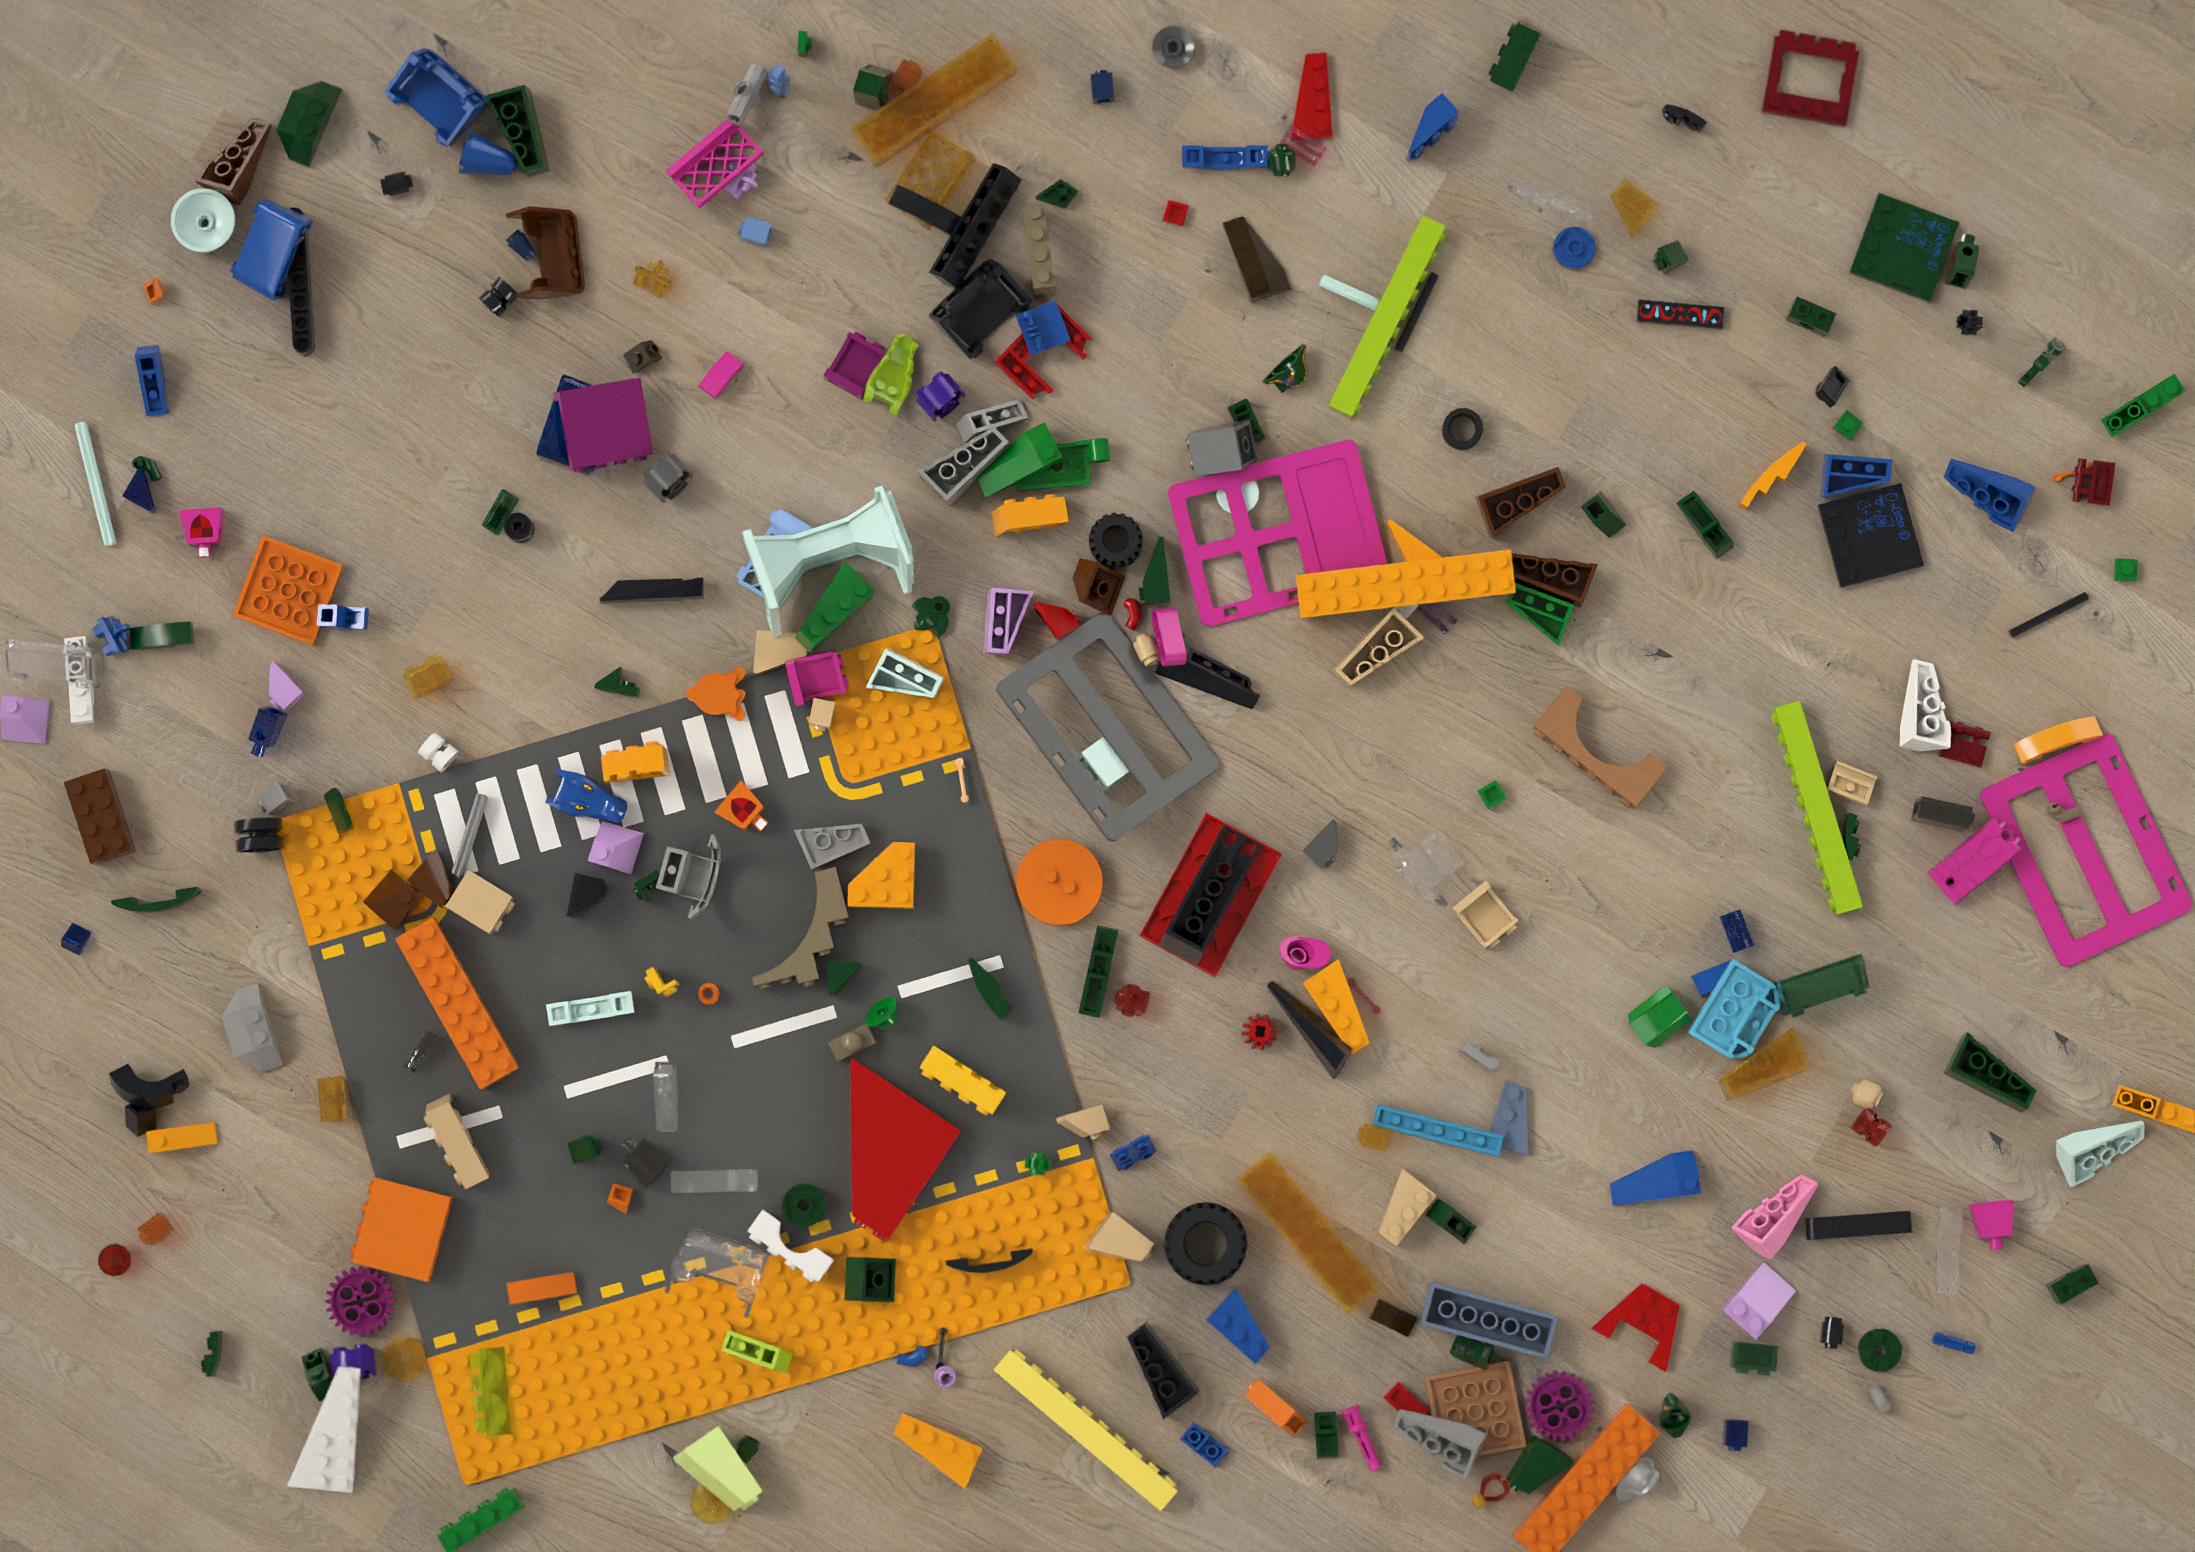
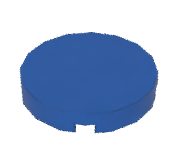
M1581 227L1563 229L1553 243L1555 259L1561 266L1567 269L1577 270L1583 268L1592 261L1595 255L1594 238L1587 230Z

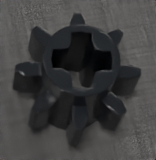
M1963 310V314L1957 316L1956 328L1962 329V335H1977V331L1983 328V317L1977 316V310Z

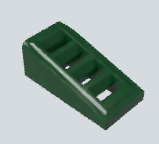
M1247 398L1227 408L1233 422H1239V419L1249 415L1250 419L1248 420H1250V424L1253 423L1254 425L1251 428L1252 432L1257 431L1258 433L1253 436L1254 444L1265 439ZM1244 407L1246 408V411L1238 415L1235 414L1236 411Z

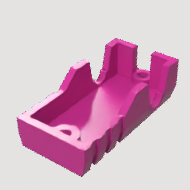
M1993 816L1981 829L1952 851L1953 853L1948 854L1942 862L1940 861L1935 868L1927 872L1954 905L1960 903L1961 899L1966 898L1979 884L1984 883L2022 851V848L2018 845L2021 839L2019 837L2016 838L2012 830L2006 827L2007 823L2005 820L1999 823ZM2005 832L2010 833L2009 838L2004 837ZM1948 879H1953L1954 883L1952 885L1948 884Z

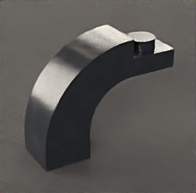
M129 1064L109 1073L111 1085L116 1093L126 1102L142 1108H159L174 1103V1094L181 1093L190 1087L188 1075L184 1069L165 1079L154 1082L140 1079L133 1072Z

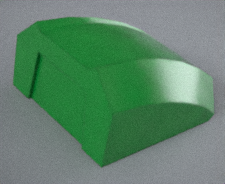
M1666 985L1628 1013L1629 1025L1645 1045L1654 1048L1692 1020L1689 1013Z

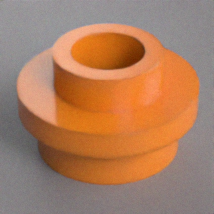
M705 983L698 990V997L704 1004L711 1005L719 999L720 991L712 983ZM707 990H712L713 996L711 998L705 996Z

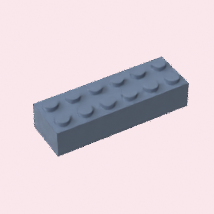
M1430 1282L1419 1324L1547 1359L1558 1316Z

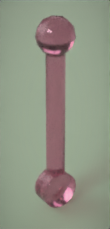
M1349 978L1347 981L1348 986L1353 987L1371 1006L1373 1013L1378 1014L1381 1010L1380 1007L1375 1005L1356 985L1354 978Z

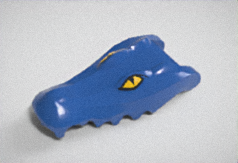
M561 769L557 770L556 775L562 778L555 799L547 797L546 804L574 817L606 819L615 823L622 821L627 811V802L624 799L611 794L585 775Z

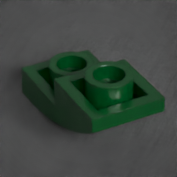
M1852 813L1846 814L1843 827V843L1849 860H1852L1854 856L1857 857L1861 845L1858 844L1859 838L1851 836L1852 833H1856L1859 821H1856L1858 815Z
M222 1331L209 1332L210 1337H207V1346L209 1350H212V1354L204 1355V1360H201L202 1372L206 1373V1377L215 1376L222 1353Z

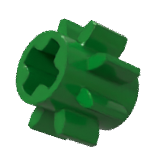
M1031 1153L1030 1158H1025V1168L1029 1169L1030 1175L1045 1176V1170H1050L1051 1160H1046L1047 1154Z

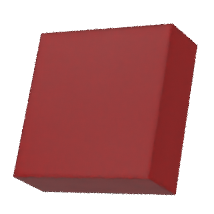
M1168 200L1163 221L1183 227L1189 205Z

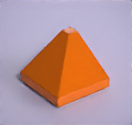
M613 1183L607 1203L627 1214L634 1189Z

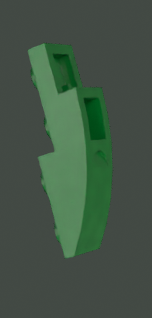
M2174 373L2102 418L2101 422L2113 438L2185 393L2186 390Z

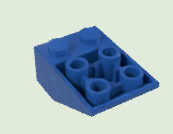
M1443 93L1426 106L1406 158L1407 162L1412 158L1417 160L1424 153L1423 150L1427 145L1432 147L1440 140V136L1444 131L1448 133L1456 126L1459 111Z

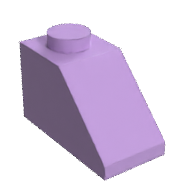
M276 662L270 663L269 695L273 698L270 702L277 710L282 708L287 712L306 694Z

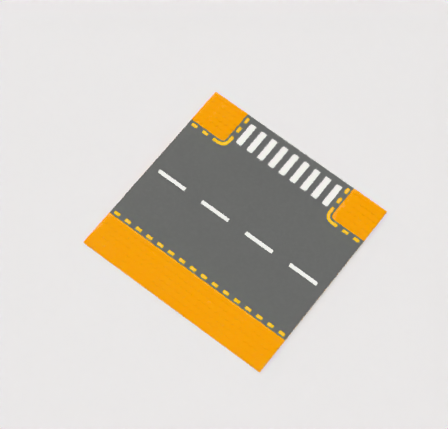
M932 627L925 630L913 629L836 652L837 655L841 654L844 667H840L842 675L847 676L849 687L845 688L846 694L838 693L817 698L836 703L831 729H826L825 732L813 730V726L809 725L813 700L804 701V705H795L787 669L783 668L742 680L737 684V689L744 690L746 693L744 700L741 702V708L745 712V718L742 721H737L732 716L724 714L718 716L709 715L702 711L695 702L685 697L447 768L442 773L437 771L343 799L354 828L342 834H339L328 805L282 818L283 829L276 834L283 837L284 849H281L374 1175L384 1180L453 1197L431 1282L404 1276L462 1481L465 1485L891 1358L898 1354L914 1351L918 1346L927 1347L940 1343L941 1335L939 1329L945 1327L948 1331L945 1335V1341L1123 1288L1130 1284V1278L1123 1259L1083 1249L1110 1212L1088 1138L1080 1137L1057 1123L1056 1118L1078 1112L1079 1108L939 640ZM886 648L945 677L934 698L866 688ZM658 741L667 749L670 776L612 783L604 782L601 756L606 755L607 751L619 750L620 752L626 750L625 747H643L646 742ZM958 758L964 761L962 769L966 795L969 796V801L966 803L961 801L962 791L959 771L955 764ZM561 769L585 775L611 794L624 799L627 802V811L622 821L615 823L606 819L574 817L546 804L547 797L555 799L562 778L556 775L557 770ZM740 781L748 787L765 807L760 815L769 823L762 832L752 825L744 831L714 812ZM476 794H484L488 797L464 875L462 877L453 875L452 869ZM602 821L644 833L632 875L588 861L594 839ZM863 824L870 840V845L811 870L794 830ZM711 834L717 837L721 848V864L717 883L708 907L695 920L689 919L688 915L691 905L696 906L699 903L697 900L662 892L656 889V887L648 890V888L644 889L650 901L645 902L644 899H638L633 891L636 888L634 883L655 870L660 874L667 846L711 859L712 853L708 847ZM891 843H915L914 909L848 907V884ZM434 849L439 852V856L444 867H446L455 890L467 871L470 870L515 898L513 900L515 905L509 914L505 913L501 920L503 925L497 933L493 932L491 935L447 907L440 908L407 881ZM836 867L849 918L845 919V924L833 926V923H829L835 949L830 950L831 954L820 957L818 953L814 954L820 979L816 980L815 985L804 987L803 984L799 985L797 977H793L792 982L781 984L780 981L773 982L772 987L760 990L759 986L755 987L752 977L766 973L783 963L796 951L806 937L813 921L817 903L815 872ZM390 870H393L424 898L396 930L391 928L363 903L365 898ZM575 873L605 880L604 884L607 885V892L605 898L601 897V902L576 919L567 916ZM432 917L438 921L521 1068L484 1090L479 1089L395 938ZM970 957L1003 986L998 994L1013 1009L1002 1021L995 1015L981 996L971 974L968 962ZM828 962H859L862 967L832 997L828 993ZM652 967L656 968L665 985L673 980H677L680 986L676 987L678 991L668 997L659 995L655 989L652 990L648 986L644 978L648 976L645 971ZM705 983L716 985L720 991L719 999L714 1004H704L698 997V990ZM707 990L705 992V996L707 998H711L713 996L712 990ZM632 991L635 1013L549 1026L546 1004ZM890 996L896 998V1020L886 1028L868 1026L876 1043L837 1062L828 1042L866 1024L865 1018L868 1011L879 1000ZM933 1045L1007 1093L993 1115L988 1113L985 1116L976 1110L978 1105L972 1101L967 1104L959 1099L958 1095L960 1093L953 1089L951 1092H948L939 1086L941 1081L935 1077L933 1080H930L921 1074L923 1069L920 1066ZM852 1059H855L961 1130V1133L889 1240L886 1238L883 1241L872 1234L873 1229L868 1226L865 1229L854 1222L856 1218L852 1216L850 1062ZM449 1093L453 1099L451 1101L453 1110L459 1111L463 1121L462 1127L469 1131L473 1141L472 1146L477 1148L489 1172V1178L466 1190L463 1184L458 1185L454 1177L456 1171L453 1165L448 1166L444 1158L446 1152L443 1146L438 1147L434 1139L436 1133L433 1127L429 1129L424 1120L426 1105ZM588 1135H594L595 1138H599L603 1150L600 1151V1157L573 1164L567 1143ZM1031 1153L1047 1154L1046 1160H1051L1050 1170H1045V1176L1030 1175L1029 1169L1025 1168V1158H1030ZM613 1183L634 1189L627 1214L607 1203ZM797 1184H811L817 1187L825 1197L826 1210L822 1219L809 1227L794 1225L784 1216L782 1210L784 1196L788 1190ZM801 1199L802 1202L798 1204V1208H802L803 1212H806L807 1207H810V1203H807L806 1199ZM762 1210L767 1211L782 1222L780 1236L788 1249L797 1253H806L814 1248H818L834 1259V1262L819 1282L814 1280L812 1283L802 1276L804 1271L800 1268L792 1269L784 1263L786 1258L780 1254L778 1257L767 1251L769 1246L761 1242L759 1245L749 1238L751 1233L748 1232V1229ZM1033 1249V1253L1023 1261L1009 1268L994 1272H965L946 1265L947 1260L968 1258L969 1266L1012 1260L1010 1251ZM846 1257L896 1259L894 1302L845 1301ZM569 1272H574L576 1294L510 1304L507 1283ZM731 1330L794 1352L787 1373L772 1370L721 1351L727 1331Z

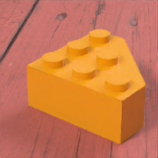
M658 741L646 742L643 747H625L626 750L620 752L619 750L607 751L606 755L601 756L605 783L670 776L668 751Z
M891 843L848 884V907L914 909L915 843Z

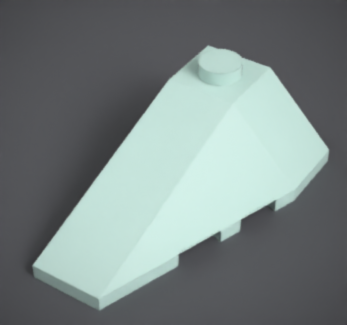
M2141 1120L2075 1132L2057 1140L2056 1157L2069 1186L2073 1187L2092 1178L2095 1175L2094 1171L2103 1164L2108 1166L2112 1163L2111 1159L2118 1153L2124 1154L2144 1139V1122Z

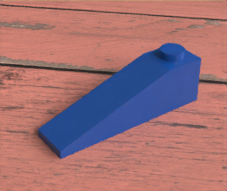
M1955 459L1950 460L1944 474V478L1961 494H1966L1971 498L1978 509L1981 507L1989 515L1991 521L2011 532L2015 531L2036 487L2016 477Z
M1693 1150L1671 1153L1610 1183L1612 1204L1619 1205L1702 1194Z

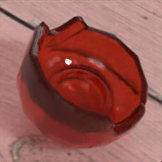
M118 1243L105 1246L98 1255L99 1268L105 1274L113 1277L124 1274L129 1269L132 1261L129 1250Z

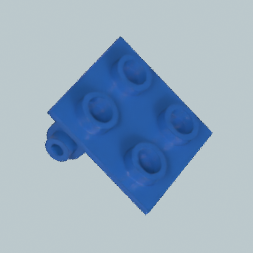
M1056 300L1015 315L1030 355L1071 341Z
M1149 1134L1135 1139L1134 1142L1131 1141L1128 1145L1125 1144L1124 1147L1114 1150L1110 1157L1119 1172L1120 1170L1131 1168L1134 1163L1140 1160L1150 1158L1157 1151Z

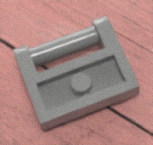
M1474 1042L1463 1044L1459 1050L1486 1070H1493L1499 1066V1060L1496 1057H1487L1481 1053L1483 1049Z

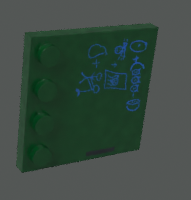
M1878 193L1849 273L1929 303L1959 222Z

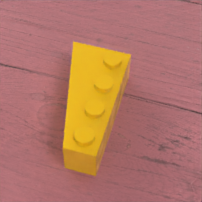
M934 1045L920 1066L923 1069L922 1075L930 1080H933L935 1077L941 1081L939 1086L948 1092H951L953 1089L960 1093L958 1095L959 1099L967 1104L972 1101L978 1105L976 1110L985 1116L988 1113L993 1115L1007 1094Z

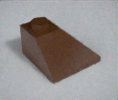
M1080 558L1073 575V582L1079 602L1111 616L1125 576L1098 562Z
M390 870L365 898L363 903L391 928L396 930L424 898L393 870Z

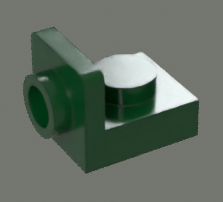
M657 870L634 883L636 888L633 891L639 900L650 901L644 889L648 888V890L656 887L659 878Z

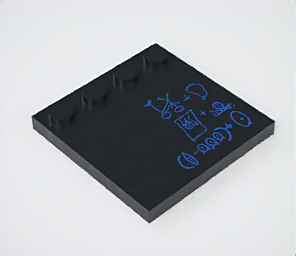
M1901 483L1817 506L1840 588L1924 566Z

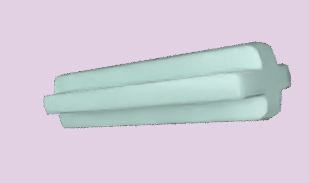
M1323 275L1319 285L1372 310H1376L1380 303L1379 299L1327 275Z

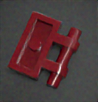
M2078 458L2077 466L2074 469V473H2076L2075 485H2072L2071 490L2073 492L2072 501L2081 502L2082 494H2088L2087 503L2110 506L2116 463L2093 460L2092 468H2086L2087 459ZM2085 475H2091L2089 487H2083Z
M1949 721L1951 731H1954L1953 737H1951V746L1949 749H1941L1939 757L1981 768L1987 746L1980 745L1979 741L1980 738L1989 740L1991 732L1984 731L1983 728L1978 726L1973 728L1965 726L1962 722L1957 721V723ZM1961 734L1973 736L1972 741L1961 740Z

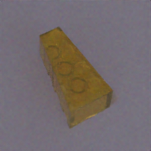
M1794 1027L1720 1078L1719 1084L1726 1101L1751 1093L1809 1069V1063Z

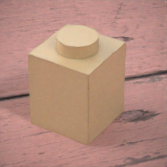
M817 698L813 699L809 718V725L813 726V730L825 732L826 729H831L836 707L835 702Z

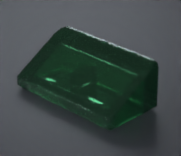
M505 489L501 490L482 523V527L495 535H499L504 527L506 518L515 508L518 498Z

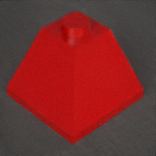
M1041 602L1033 604L1034 610L1057 641L1080 627L1078 623L1081 620L1074 611L1070 613L1067 608Z

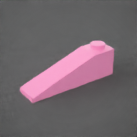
M1803 1175L1798 1176L1780 1188V1193L1771 1199L1765 1198L1762 1200L1763 1204L1753 1211L1751 1208L1747 1210L1731 1227L1732 1231L1753 1251L1771 1260L1785 1244L1815 1192L1818 1183Z

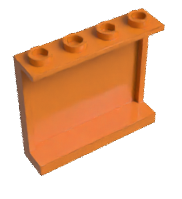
M375 1177L368 1187L369 1201L364 1203L362 1214L365 1215L363 1223H359L356 1236H359L357 1245L353 1244L350 1257H353L352 1262L431 1282L453 1197Z

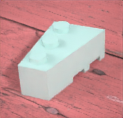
M886 648L866 688L934 698L945 677Z

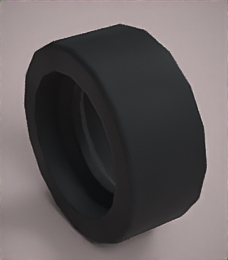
M1457 408L1451 411L1444 419L1442 425V436L1445 442L1458 450H1468L1474 447L1483 433L1481 418L1473 410L1467 408ZM1458 417H1467L1475 425V433L1467 441H1458L1450 433V425Z

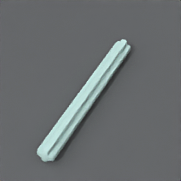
M85 422L75 424V430L105 546H112L116 544V539L88 427Z

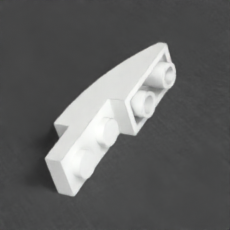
M86 636L65 638L66 679L69 683L72 725L94 723V688Z

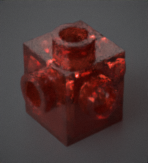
M1125 985L1120 991L1116 992L1114 1003H1117L1115 1010L1121 1011L1122 1015L1134 1017V1015L1142 1016L1146 1013L1150 992L1141 990L1138 985Z

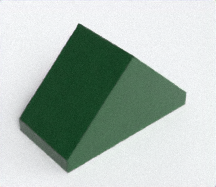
M828 962V993L833 997L862 965L859 962Z

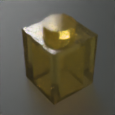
M1364 1124L1363 1128L1359 1127L1356 1140L1360 1141V1146L1385 1151L1390 1130Z

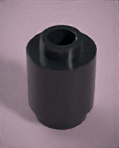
M405 171L386 175L385 178L380 179L384 196L389 195L391 197L410 192V187H413L411 175H407Z
M1825 1317V1321L1822 1322L1820 1343L1825 1344L1824 1348L1837 1349L1838 1345H1842L1844 1330L1842 1318Z

